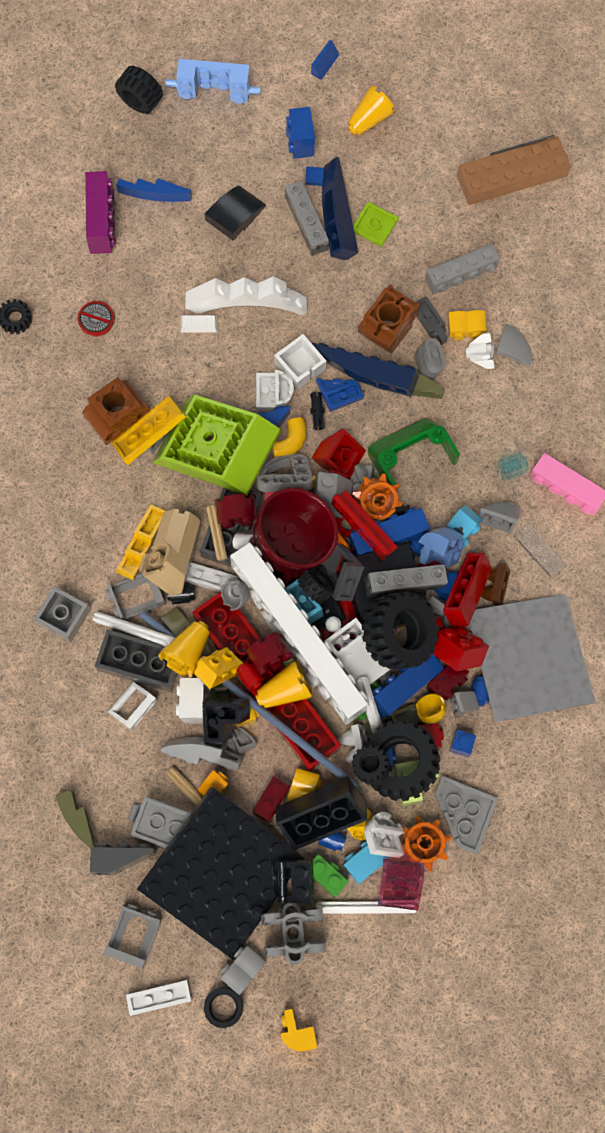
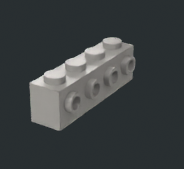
M490 244L427 270L425 281L432 295L438 292L441 293L452 286L462 284L464 281L475 279L481 274L494 271L498 266L500 258L493 245Z

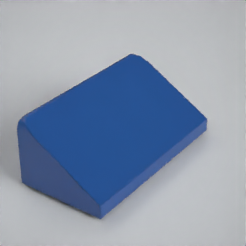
M333 41L327 42L311 64V75L320 80L323 79L339 56Z

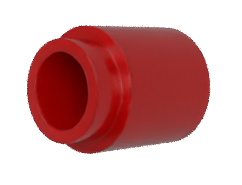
M249 661L237 668V676L248 691L253 690L256 692L264 685L265 679L258 674L254 665L250 664Z

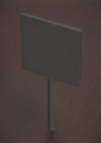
M555 135L543 137V138L536 139V140H533V141H529V142H526V143H522V144H519V145H516V146H513V147H509V148H506V149H503V150H499V151H496V152H492L490 155L492 156V155L499 154V153H502V152H505V151H509V150H512V149H516V148H519V147H523L524 145H527V144H530V143H534V142H537V141H541V140H544V139H547V138H551V137H554Z

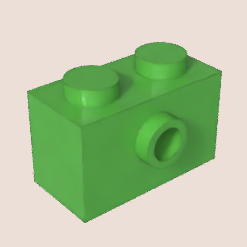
M318 854L312 860L313 879L335 898L349 881L339 873L340 868L332 861L328 863Z

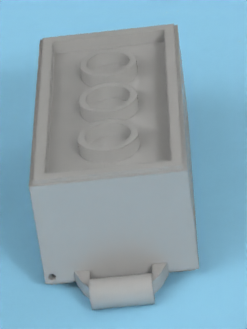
M145 796L142 804H133L127 819L134 826L130 835L167 848L192 812Z

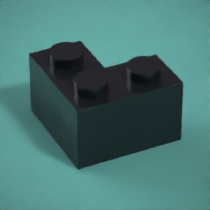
M213 697L202 702L204 742L223 743L233 738L232 724H240L250 719L249 699Z

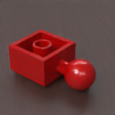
M436 615V626H439L437 636L439 638L438 642L434 645L436 648L432 654L456 672L482 666L489 645L483 642L482 638L470 633L469 629L464 626L444 629L443 620Z

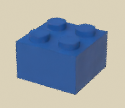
M310 107L289 109V116L286 117V137L289 139V153L293 154V159L313 157L315 135Z

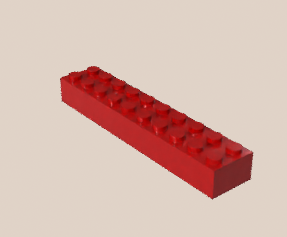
M221 592L192 612L196 622L201 621L208 626L210 632L208 638L217 650L220 651L227 647L243 663L249 661L252 664L246 651L252 644L257 641L261 642L262 639L239 609L231 611L230 606L223 604ZM283 667L275 672L271 669L269 673L263 676L265 679L263 684L282 671ZM248 691L254 700L257 701L255 696L258 694L257 691ZM307 699L265 708L327 759L341 749V744ZM277 729L308 772L321 764Z

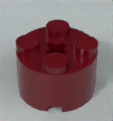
M245 494L223 496L222 501H219L218 498L215 499L217 523L222 525L223 529L234 528L236 524H242V527L252 526L253 521L256 520L253 495H249L250 498H245Z
M278 631L268 634L264 637L265 640L261 642H255L246 651L260 676L266 675L271 669L273 672L281 669L284 666L283 662L289 661L294 657L290 647Z

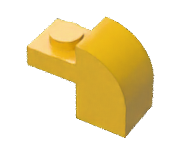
M284 1010L285 1015H281L283 1028L288 1027V1032L280 1033L283 1042L295 1051H307L318 1048L313 1026L296 1029L293 1010Z

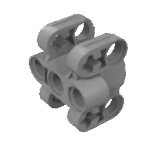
M289 903L281 908L280 913L261 915L262 926L280 924L281 945L263 947L264 958L284 956V960L287 963L294 965L303 960L304 951L305 954L326 952L325 941L304 943L303 922L324 920L323 909L306 910L301 913L298 905ZM288 907H292L295 910L294 913L285 914ZM289 928H294L297 931V936L294 940L287 936ZM289 953H299L298 959L292 961L289 958Z

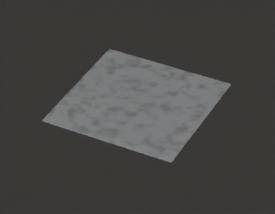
M566 594L475 610L470 626L472 634L482 638L483 642L489 645L481 669L495 722L596 703Z

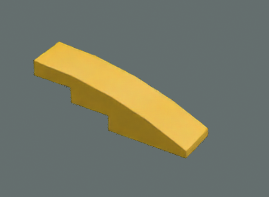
M154 505L149 506L134 531V537L126 548L125 555L116 569L117 574L131 580L135 579L143 556L146 552L149 553L156 539L163 512H166L165 510Z

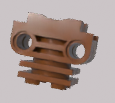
M390 284L382 291L375 303L364 315V319L358 325V333L392 354L412 328L413 320L417 316L421 304L415 303L395 290ZM383 321H391V322H393V323H392V324H387V323H385V322H383Z
M117 377L87 398L89 405L84 408L82 413L85 420L92 426L104 444L108 445L151 409L128 380L121 381ZM119 406L123 407L118 412H109L111 408Z

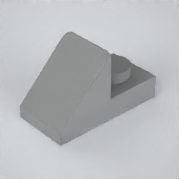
M474 691L454 693L449 700L455 719L463 717L466 713L479 710Z

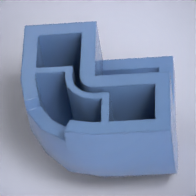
M447 527L436 528L426 533L418 541L424 545L420 551L421 557L419 562L427 565L436 560L442 565L445 564L447 568L458 563L465 543L462 540V534Z

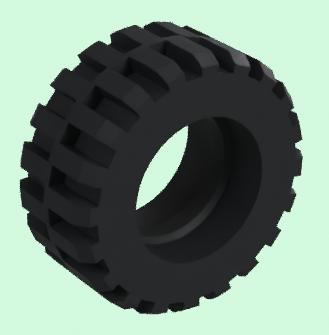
M398 592L378 597L367 608L368 612L364 614L363 620L365 622L362 624L361 630L364 631L362 639L363 642H366L367 646L365 648L368 653L372 654L371 658L374 661H378V664L382 667L392 670L417 667L426 662L431 657L430 654L435 651L436 646L434 645L438 642L439 638L437 636L439 626H436V615H433L431 606L426 605L427 601L415 593ZM397 615L402 618L407 629V639L403 647L397 642L393 630L394 620Z
M399 719L397 723H393L392 720L388 721L385 727L377 726V732H371L367 736L368 742H364L363 746H378L386 753L395 745L408 744L418 751L419 763L416 769L407 776L392 777L387 774V777L383 778L382 782L378 781L376 784L370 783V785L381 796L385 798L390 797L394 801L398 799L409 801V797L413 796L416 799L420 797L421 792L424 791L426 793L430 789L429 785L431 783L434 784L437 780L436 774H439L440 755L430 733L428 734L422 726L418 727L415 722L409 721L405 723L404 720ZM368 757L362 764L363 770L368 773L376 771L379 767V760L375 757Z

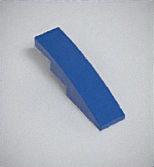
M119 178L116 184L118 193L140 199L163 202L191 201L192 199L191 190L161 179H157L156 183L153 184L138 178L136 184Z

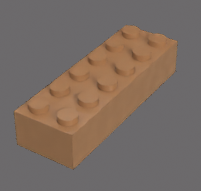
M557 136L458 166L456 176L468 205H472L567 177L571 164Z

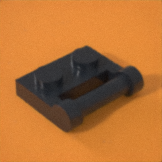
M276 860L279 888L277 902L312 904L314 902L313 861ZM286 868H291L292 894H287Z

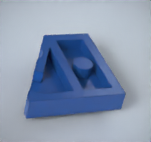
M322 378L316 379L317 386L330 412L364 399L357 380L343 381L341 379H333L332 381L322 380Z

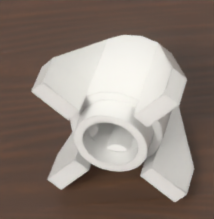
M491 332L482 333L470 342L469 347H466L467 358H470V361L486 369L495 368L493 358L495 342L488 343L492 341Z

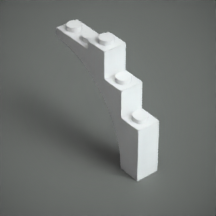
M274 276L259 283L244 277L230 284L214 278L186 291L185 309L195 313H204L209 310L231 306H266L304 315L307 313V297L287 288V282Z

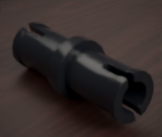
M312 392L310 394L312 406L310 414L313 417V429L317 430L319 426V430L325 429L323 416L325 408L322 405V393L318 392V396H316V392Z

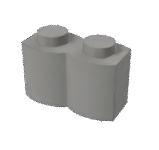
M248 946L245 949L241 947L234 955L236 960L233 964L227 963L220 972L223 975L220 979L238 995L243 992L266 963Z

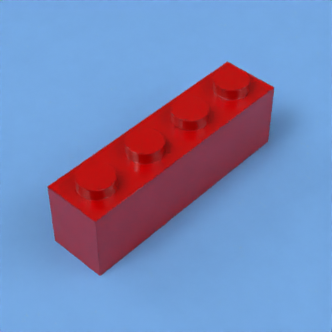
M467 553L443 608L451 626H469L492 570L485 553Z

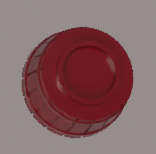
M285 488L271 494L262 504L253 529L254 546H257L261 551L262 560L265 563L268 562L274 570L283 573H299L306 569L314 568L326 561L334 552L338 542V525L332 510L329 509L330 507L314 493L301 488Z

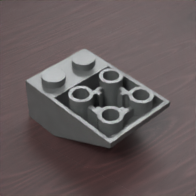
M98 843L96 847H91L90 873L94 875H116L156 855V851L149 844H138V848H131L130 844H117V847H111L109 844Z

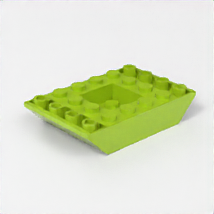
M195 394L185 400L180 409L186 418L167 433L152 462L247 496L281 429L258 414ZM214 435L211 441H206L208 436Z

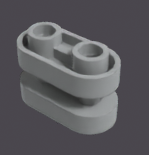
M428 338L415 352L419 373L432 381L446 367L441 344L434 338Z

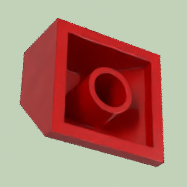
M341 429L320 443L312 459L327 471L332 469L348 475L347 479L349 480L354 472L355 465L359 464L366 450L345 429Z

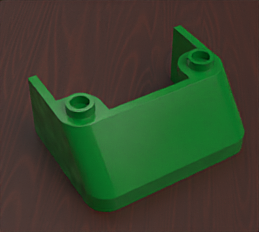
M429 418L421 419L372 443L368 448V456L379 476L382 473L386 474V481L390 485H396L388 471L397 464L396 453L428 438L433 444H441L453 465L457 464L460 453L446 429Z

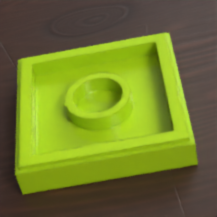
M367 202L353 225L354 233L382 247L398 222L399 217Z

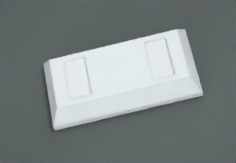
M181 315V332H217V315Z

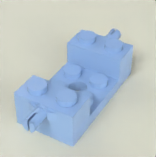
M179 59L176 80L166 79L165 87H176L178 96L187 100L196 98L197 86H201L204 89H209L210 87L220 90L230 89V101H234L237 104L248 103V96L250 94L260 95L261 87L250 86L249 65Z

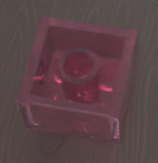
M383 858L378 888V906L418 911L424 882V863Z

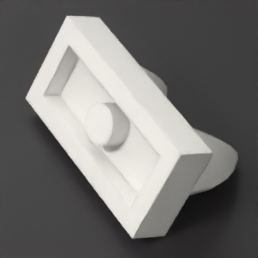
M352 725L351 729L345 731L338 739L341 744L355 746L345 758L349 763L353 761V755H356V751L362 749L364 742H368L364 725Z

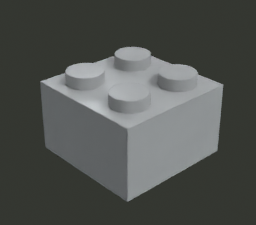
M54 586L35 616L34 621L38 626L71 643L89 614L90 608L88 604Z

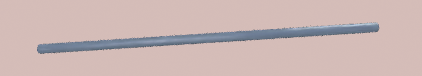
M143 611L140 618L156 631L176 638L173 633L147 612ZM230 679L222 683L240 699H249V706L339 779L348 776L267 709L260 706L256 700ZM348 776L353 785L356 787L358 783L355 780H353L350 776Z

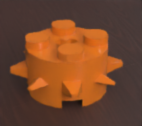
M384 473L379 478L368 479L365 476L363 478L364 483L360 485L357 491L352 492V495L356 497L357 503L374 521L376 519L387 520L395 512V508L403 504L398 501L396 492L400 485H390L387 483L386 474Z
M416 816V824L411 829L402 827L404 831L402 834L405 836L402 848L403 852L410 859L409 868L416 864L425 865L430 872L433 868V862L438 859L448 860L449 857L444 852L445 843L451 840V836L443 835L439 829L440 820L437 819L431 824L423 822L420 816ZM422 839L429 843L426 849H423V846L421 847L419 844Z

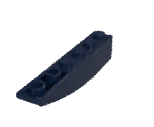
M336 157L324 166L322 181L323 217L331 257L348 260L359 252L339 157Z
M312 343L324 357L326 363L343 374L375 388L412 397L419 378L414 367L409 365L401 366L393 361L385 362L375 356L366 357L359 352H347L340 347H336V349L331 348L324 343Z

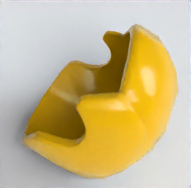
M427 694L416 702L417 715L423 723H437L446 714L445 702L443 697L438 694Z

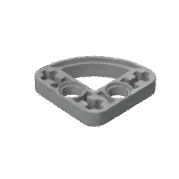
M290 454L267 461L263 464L257 476V489L262 492H276L285 488L311 490L313 477L308 458L303 454ZM285 467H290L292 474H271Z

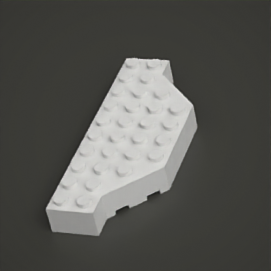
M248 543L230 555L231 567L247 588H251L249 591L251 598L258 609L262 608L261 614L264 621L272 632L278 631L283 636L294 654L293 660L298 661L301 665L305 678L313 688L318 686L319 689L317 691L325 700L328 698L331 700L329 702L330 705L347 725L366 711L368 698L363 691L359 692L354 686L356 685L355 680L350 674L346 675L343 671L344 665L339 658L335 659L332 656V649L326 641L324 643L319 638L320 632L314 625L311 627L307 620L309 618L304 610L297 608L295 605L297 601L291 593H286L283 581L279 577L275 578L272 573L274 572L272 566L262 560V553L258 547H253L251 543Z

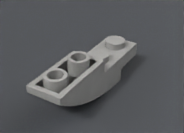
M184 737L169 740L160 751L166 753L169 757L183 759L188 764L198 765L202 759H205L210 764L216 763L231 771H237L244 759V756L227 751L226 742H204L202 737Z

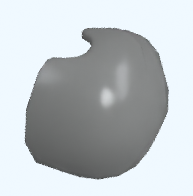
M237 579L226 581L221 587L223 604L230 606L231 611L243 607L249 598L247 586Z

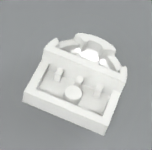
M275 370V373H256V410H274L278 406L285 407L293 395L294 385L292 379L280 370Z
M379 812L367 822L364 833L370 854L400 858L404 855L399 836L404 831L399 823L395 824L390 819L392 815L387 812Z

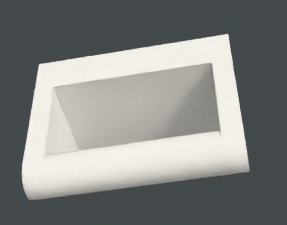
M132 682L108 713L130 731H133L157 700L145 689ZM138 690L146 698L126 721L117 712L131 695Z

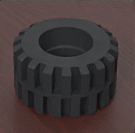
M128 66L115 83V90L123 102L142 114L150 113L163 97V90L160 84L151 74L140 67Z

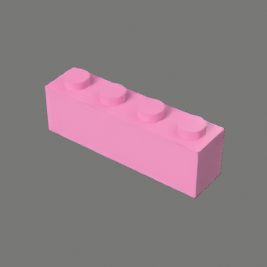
M546 453L542 455L530 474L535 483L539 485L544 484L551 493L555 495L560 494L565 497L564 500L567 503L578 505L581 507V511L587 515H595L605 500V490Z

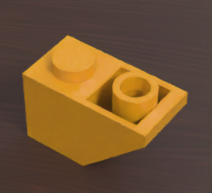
M213 770L198 788V792L204 797L210 787H214L224 795L229 789L228 778L221 771L216 773Z

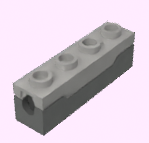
M302 181L285 186V198L311 256L327 251L329 247L328 237Z
M445 564L373 572L364 578L367 598L398 592L412 593L438 590L448 584Z

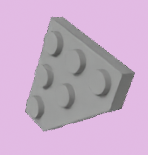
M441 776L434 796L457 848L478 855L498 798Z

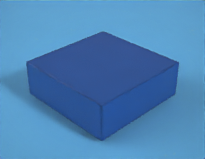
M306 166L305 185L322 186L324 168Z

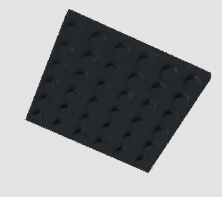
M210 787L137 890L234 960L236 952L244 946L260 923L261 915L267 913L276 900L277 895H279L276 860H304V857L214 787ZM286 868V882L288 883L291 878V868Z

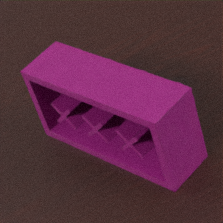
M107 171L85 172L86 239L90 254L112 253V247H115V236H113V231H115V222L113 220L115 209L113 204L114 188H112V178H108Z

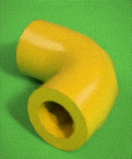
M297 417L287 421L288 436L284 440L274 443L272 447L274 458L296 454L302 449L307 433L304 418Z

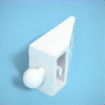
M332 616L326 620L325 626L327 630L335 632V634L325 641L332 649V656L335 659L339 658L344 665L343 671L346 675L350 674L355 682L360 677H367L369 685H371L390 670L387 667L380 666L378 661H374L371 658L372 654L367 652L365 648L367 646L366 642H363L362 639L364 631L361 630L362 625L357 618L341 628V621L337 617ZM350 634H354L356 638L351 640ZM335 645L340 647L339 651L334 648Z

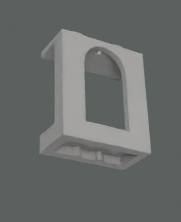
M143 573L136 575L134 580L128 578L113 585H110L109 582L107 583L109 589L105 590L109 601H114L115 607H112L116 618L120 617L121 620H129L141 615L143 611L149 612L165 605L159 587L145 578ZM148 582L154 596L153 600L130 609H123L119 606L117 599L120 593Z
M130 904L127 905V908L121 906L120 916L103 954L144 969L161 920H158V915L147 911L146 915L138 912L139 908ZM140 916L147 921L148 928L136 957L120 951L118 948L130 919Z

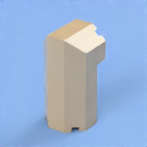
M179 509L163 512L155 542L151 547L153 551L150 554L146 552L139 568L145 578L170 596L183 592L201 520L191 512L185 511L182 514L179 513Z

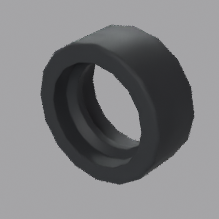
M221 987L214 989L208 994L204 1002L205 1017L210 1024L218 1028L233 1026L239 1021L243 1013L242 998L231 988ZM219 995H228L235 1001V1013L228 1020H219L212 1013V1002Z

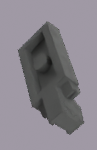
M427 297L416 301L415 303L421 304L416 317L431 338L436 337L441 345L445 344L448 339L445 334L447 329L436 309Z

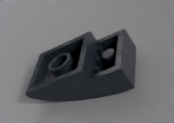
M238 185L225 193L204 213L205 221L231 240H234L242 230H246L267 205Z

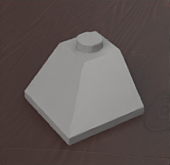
M318 472L314 479V494L330 507L329 509L332 510L335 518H343L331 505V502L335 495L338 494L340 496L344 491H347L352 496V481L339 474Z
M501 502L482 507L478 514L483 519L480 524L512 534L518 522L521 508L510 502Z

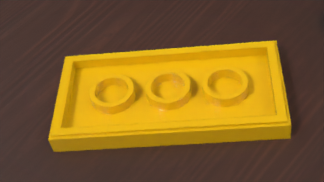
M167 396L116 438L112 445L122 460L129 465L185 419L186 416L173 399Z

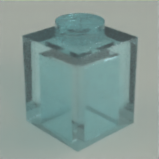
M520 452L500 459L497 466L505 482L525 475L528 462L525 457H522Z

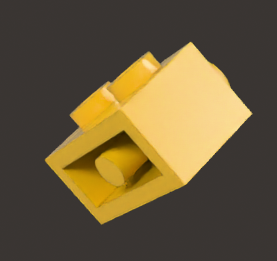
M226 647L220 651H214L207 657L203 656L200 658L194 674L211 689L237 675V668L243 662Z

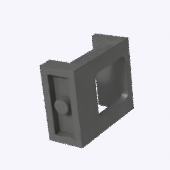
M337 544L332 555L319 566L325 567L331 584L335 588L332 597L335 600L352 601L364 566L344 544ZM341 556H343L348 562H344L340 575L338 576L336 573V569L339 565Z

